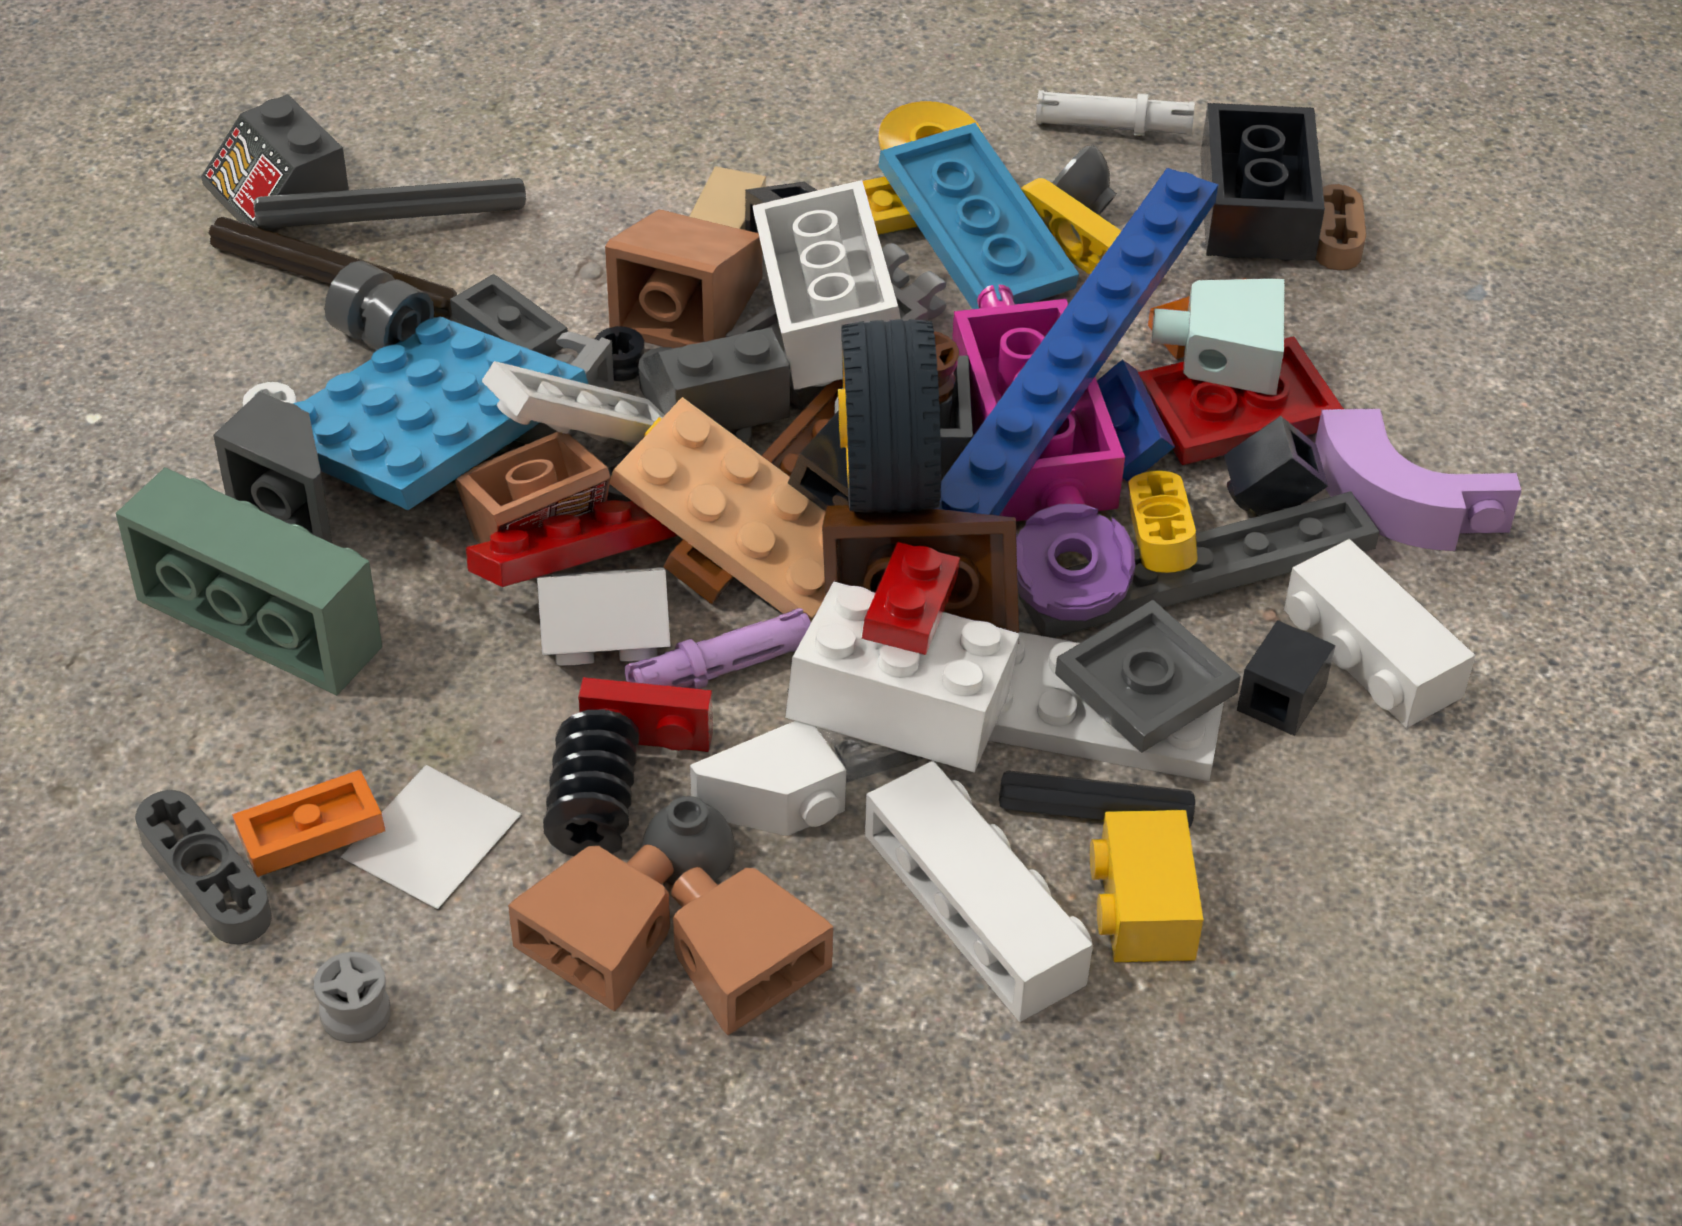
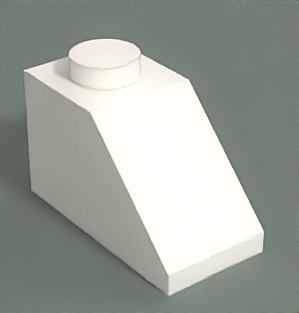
M799 721L791 722L690 765L691 796L701 799L704 803L718 810L726 821L731 824L789 836L810 826H821L829 822L835 815L845 811L846 769L816 727Z

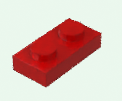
M898 542L864 618L862 639L926 655L957 580L960 557L940 553L930 547L912 546Z
M583 677L578 696L579 712L604 709L621 713L630 718L639 728L638 745L664 747L676 751L693 750L709 752L713 735L712 690Z

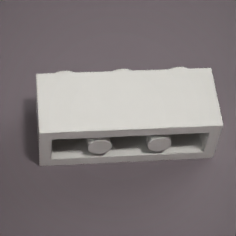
M1350 539L1292 568L1284 611L1299 629L1334 644L1333 662L1341 669L1349 672L1371 694L1376 704L1382 709L1388 710L1406 729L1464 697L1475 654Z

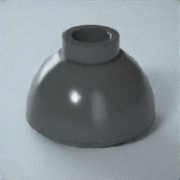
M1095 145L1085 146L1052 182V184L1098 215L1106 209L1117 194L1110 188V171L1107 161Z
M693 796L679 797L657 812L649 822L643 836L642 847L647 844L655 846L671 861L674 872L665 881L671 885H674L678 878L686 871L696 867L702 868L713 880H716L728 870L735 856L733 832L724 816L715 808Z

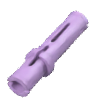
M797 608L778 617L763 622L760 621L708 640L695 643L692 639L678 642L675 650L650 659L627 664L625 666L626 681L701 689L707 686L710 679L796 651L811 622L806 613L803 614V609Z

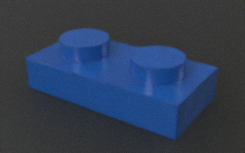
M1122 359L1099 378L1097 383L1125 456L1122 478L1129 482L1132 477L1147 471L1175 446L1136 368Z

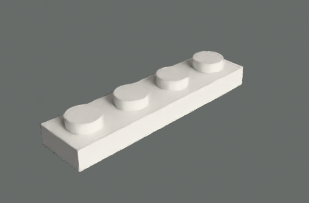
M496 361L492 363L482 379V382L499 399L497 403L499 410L512 420L524 425H528L531 420L545 423L552 429L565 434L569 433L571 429L577 430L601 442H607L609 438L621 440L630 447L635 448L644 438L645 432L659 417L663 418L665 416L649 399Z

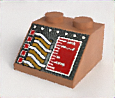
M555 432L481 463L456 478L455 482L474 539L480 544L490 541V535L498 531L510 529L526 531L543 526V520L551 516H579L593 512L596 504L607 501L611 477L608 467L570 434Z

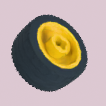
M903 319L884 322V320H874L842 325L843 389H838L840 448H846L849 511L891 513L892 511L911 512V510L922 511L940 507V406L936 344L932 321L914 319L903 321Z

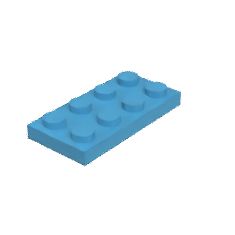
M976 123L880 151L879 168L972 309H979L978 296L982 290L991 285L994 286L998 301H1002L998 290L999 284L1009 287L1013 293L1015 304L1032 303L1076 289L1079 277L1078 271Z

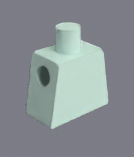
M1284 279L1198 280L1191 285L1188 311L1155 308L1151 343L1185 346L1184 374L1190 379L1276 395L1284 353Z

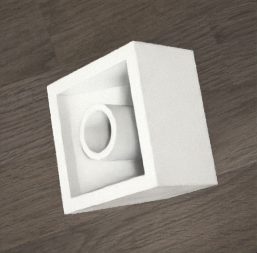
M663 567L546 574L537 578L542 655L556 654V665L594 663V652L619 650L620 661H641L658 656V647H670L666 570Z

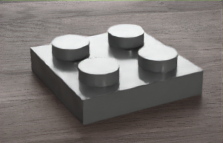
M1151 600L1059 655L1056 660L1055 675L1141 753L1237 694L1241 678L1235 670L1154 600Z

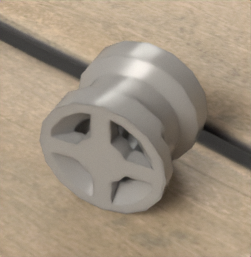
M360 952L341 953L329 958L322 964L314 977V992L319 1001L320 1021L325 1031L336 1040L348 1043L365 1041L376 1036L384 1029L390 1018V1000L385 990V972L381 964L372 956Z

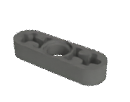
M176 790L160 791L144 799L137 808L135 815L144 849L213 935L229 944H245L263 935L270 926L272 919L269 899L264 884L196 802L186 793ZM169 820L173 825L180 824L183 838L177 842L175 834L166 824L161 822ZM212 856L222 861L220 866L208 875L193 876L185 872L187 865L199 857ZM230 889L231 897L242 909H250L242 914H239L234 909L227 910L223 894Z

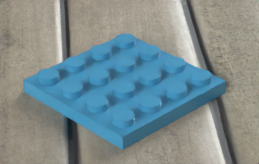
M438 317L422 322L417 326L416 333L404 342L399 341L395 345L380 348L373 353L371 360L350 373H343L333 377L328 381L324 389L305 401L293 404L309 413L320 471L410 510L541 423L531 420L528 425H524L512 420L497 407L499 399L482 382L494 361L588 384L585 370L446 318Z

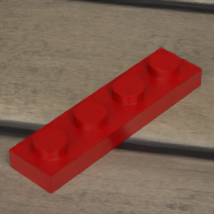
M605 501L596 504L593 512L583 515H555L543 520V526L526 531L510 529L495 532L490 535V541L466 547L467 568L469 572L500 587H506L678 535L633 501Z

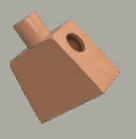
M648 844L644 845L627 863L600 846H588L519 895L508 905L513 947L615 1012L647 967L670 929L669 893L663 884L674 872L671 861L660 849Z
M696 867L686 871L675 882L671 895L682 907L673 917L675 953L721 1029L727 1035H730L832 968L833 926L824 917L756 868H744L717 885L702 868Z

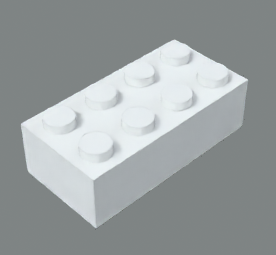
M862 180L752 206L785 352L790 364L794 390L810 386H825L835 380L843 379L842 325L861 321L884 320V322H888L889 320L901 319Z

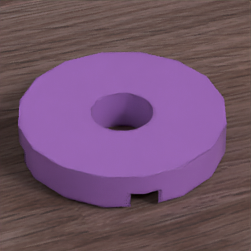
M1058 504L1037 511L1026 521V526L1020 530L1018 536L1016 534L1018 593L1021 598L1038 612L1059 620H1088L1108 613L1125 598L1134 577V545L1124 526L1113 517L1111 522L1106 517L1098 515V509L1085 504ZM1065 552H1077L1086 557L1089 564L1081 570L1072 571L1061 567L1057 563L1056 558Z

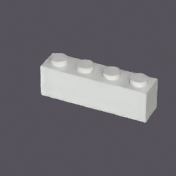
M931 761L867 793L865 836L1019 1023L1087 986L1093 951V943L1088 930L1078 918L1074 916L1069 917L1051 897V892L1043 877L1033 869L1028 870L1012 852L1009 841L1003 831L995 824L989 825L972 805L968 792L959 781H951L934 761Z

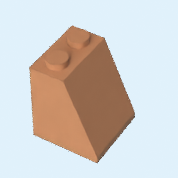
M658 209L609 239L605 246L610 328L623 326L635 329L642 335L644 342L671 348L725 338L726 334L732 331L763 277L762 246L759 233Z

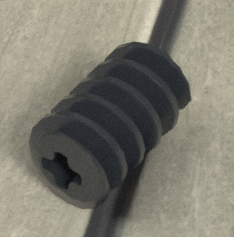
M604 709L586 710L571 715L561 723L556 732V749L552 757L553 769L549 777L550 790L546 798L547 811L543 818V829L550 844L563 854L574 857L588 846H600L611 854L622 849L623 839L620 835L629 826L628 809L632 804V791L630 788L634 784L633 767L637 763L636 746L639 743V728L630 718L621 713Z

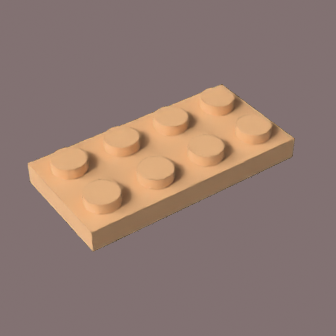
M682 397L617 465L612 472L610 485L781 613L785 614L794 609L802 608L803 614L806 613L810 622H812L826 596L822 537L825 511L789 485L788 480L790 477Z

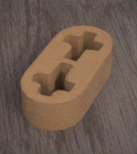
M1340 184L1326 185L1323 187L1325 211L1316 260L1329 269L1349 270L1361 262L1366 239L1363 199L1359 192L1349 186ZM1335 210L1340 211V215L1335 214ZM1336 239H1342V244L1337 243Z

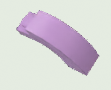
M1380 409L1321 411L1315 444L1317 445L1328 487L1325 489L1330 497L1351 491L1379 530V535L1419 548L1455 551L1460 533H1510L1521 494L1517 473L1445 474L1430 471L1411 463L1395 450L1388 439Z

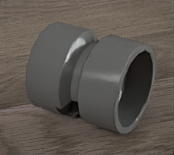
M361 260L350 263L339 272L327 292L324 306L326 320L332 327L354 339L364 341L367 346L376 351L385 346L395 345L399 341L404 342L416 333V328L419 324L432 319L434 316L433 301L427 293L406 282L395 280L389 273Z

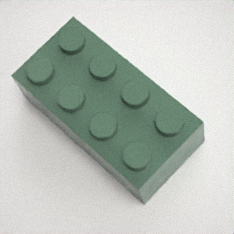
M166 467L116 512L138 601L336 696L383 647L370 562L353 549L341 548L311 534L300 525L286 523L260 511L250 502L238 501L210 488L199 479H190Z

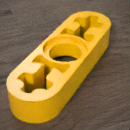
M1037 178L1022 186L1021 190L1069 260L1090 275L1121 230L1046 179ZM1071 224L1078 232L1080 240L1074 234Z
M1149 471L1132 477L1128 482L1130 513L1142 565L1148 570L1162 573L1178 572L1192 567L1198 560L1196 529L1181 476L1169 471Z

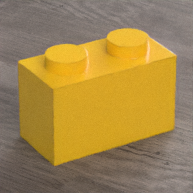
M1186 810L1105 812L1102 838L1091 839L1090 871L1092 880H1103L1105 894H1098L1097 925L1099 935H1110L1114 963L1196 961L1204 919Z

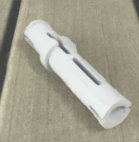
M1039 90L1037 100L1039 104H1037L1036 124L1134 130V136H1145V131L1192 136L1195 102L1192 101L1188 103L1148 100V94H1138L1137 99L1053 93L1044 92V90Z

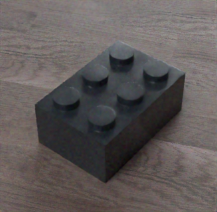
M1207 103L1200 153L1202 179L1219 185L1216 203L1204 218L1206 256L1315 261L1325 211L1315 109L1311 107Z

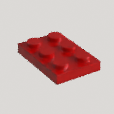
M1294 336L1284 338V353L1276 395L1190 379L1184 374V362L1138 372L1175 446L1173 451L1182 465L1223 456L1279 416H1282L1307 436L1317 433L1322 410L1344 409Z

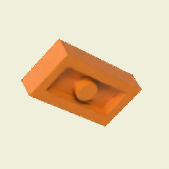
M361 769L232 814L237 834L257 877L385 832L382 813Z

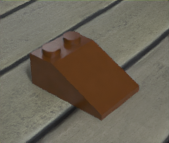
M849 505L826 507L822 525L825 595H827L833 582L863 587L876 593L898 542L912 546H925L940 553L960 557L957 580L944 609L945 613L974 621L988 622L996 627L1019 633L1015 517L942 509L863 513L849 511Z

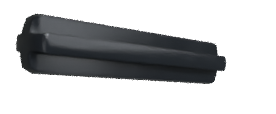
M1010 770L1004 772L1001 778L999 803L1000 807L1005 810L1104 820L1105 812L1186 810L1189 828H1191L1194 820L1195 795L1190 790Z

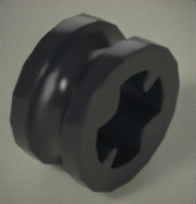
M623 326L607 328L598 333L595 340L599 341L602 337L612 341L614 381L624 382L639 376V360L643 356L645 348L642 335L635 329Z

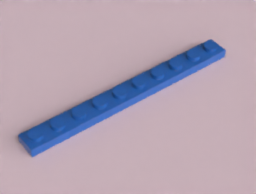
M1166 168L941 481L940 507L933 509L1000 515L1216 203L1219 184L1197 178L1187 172Z

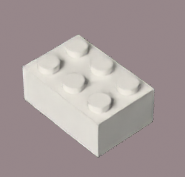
M833 582L792 657L785 718L975 773L1009 694L1020 633L996 627L988 622L974 621L943 612L926 655L862 639L864 618L875 593L863 587Z

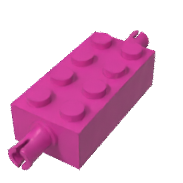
M999 284L998 290L1002 301H998L994 286L991 285L979 294L977 299L979 309L954 311L952 340L959 349V356H968L973 435L981 427L1068 306L1067 299L1015 304L1011 289ZM1096 377L1092 380L999 516L1015 517L1016 521L1028 520L1037 511L1058 504H1085L1098 509V511L1119 508L1125 456Z

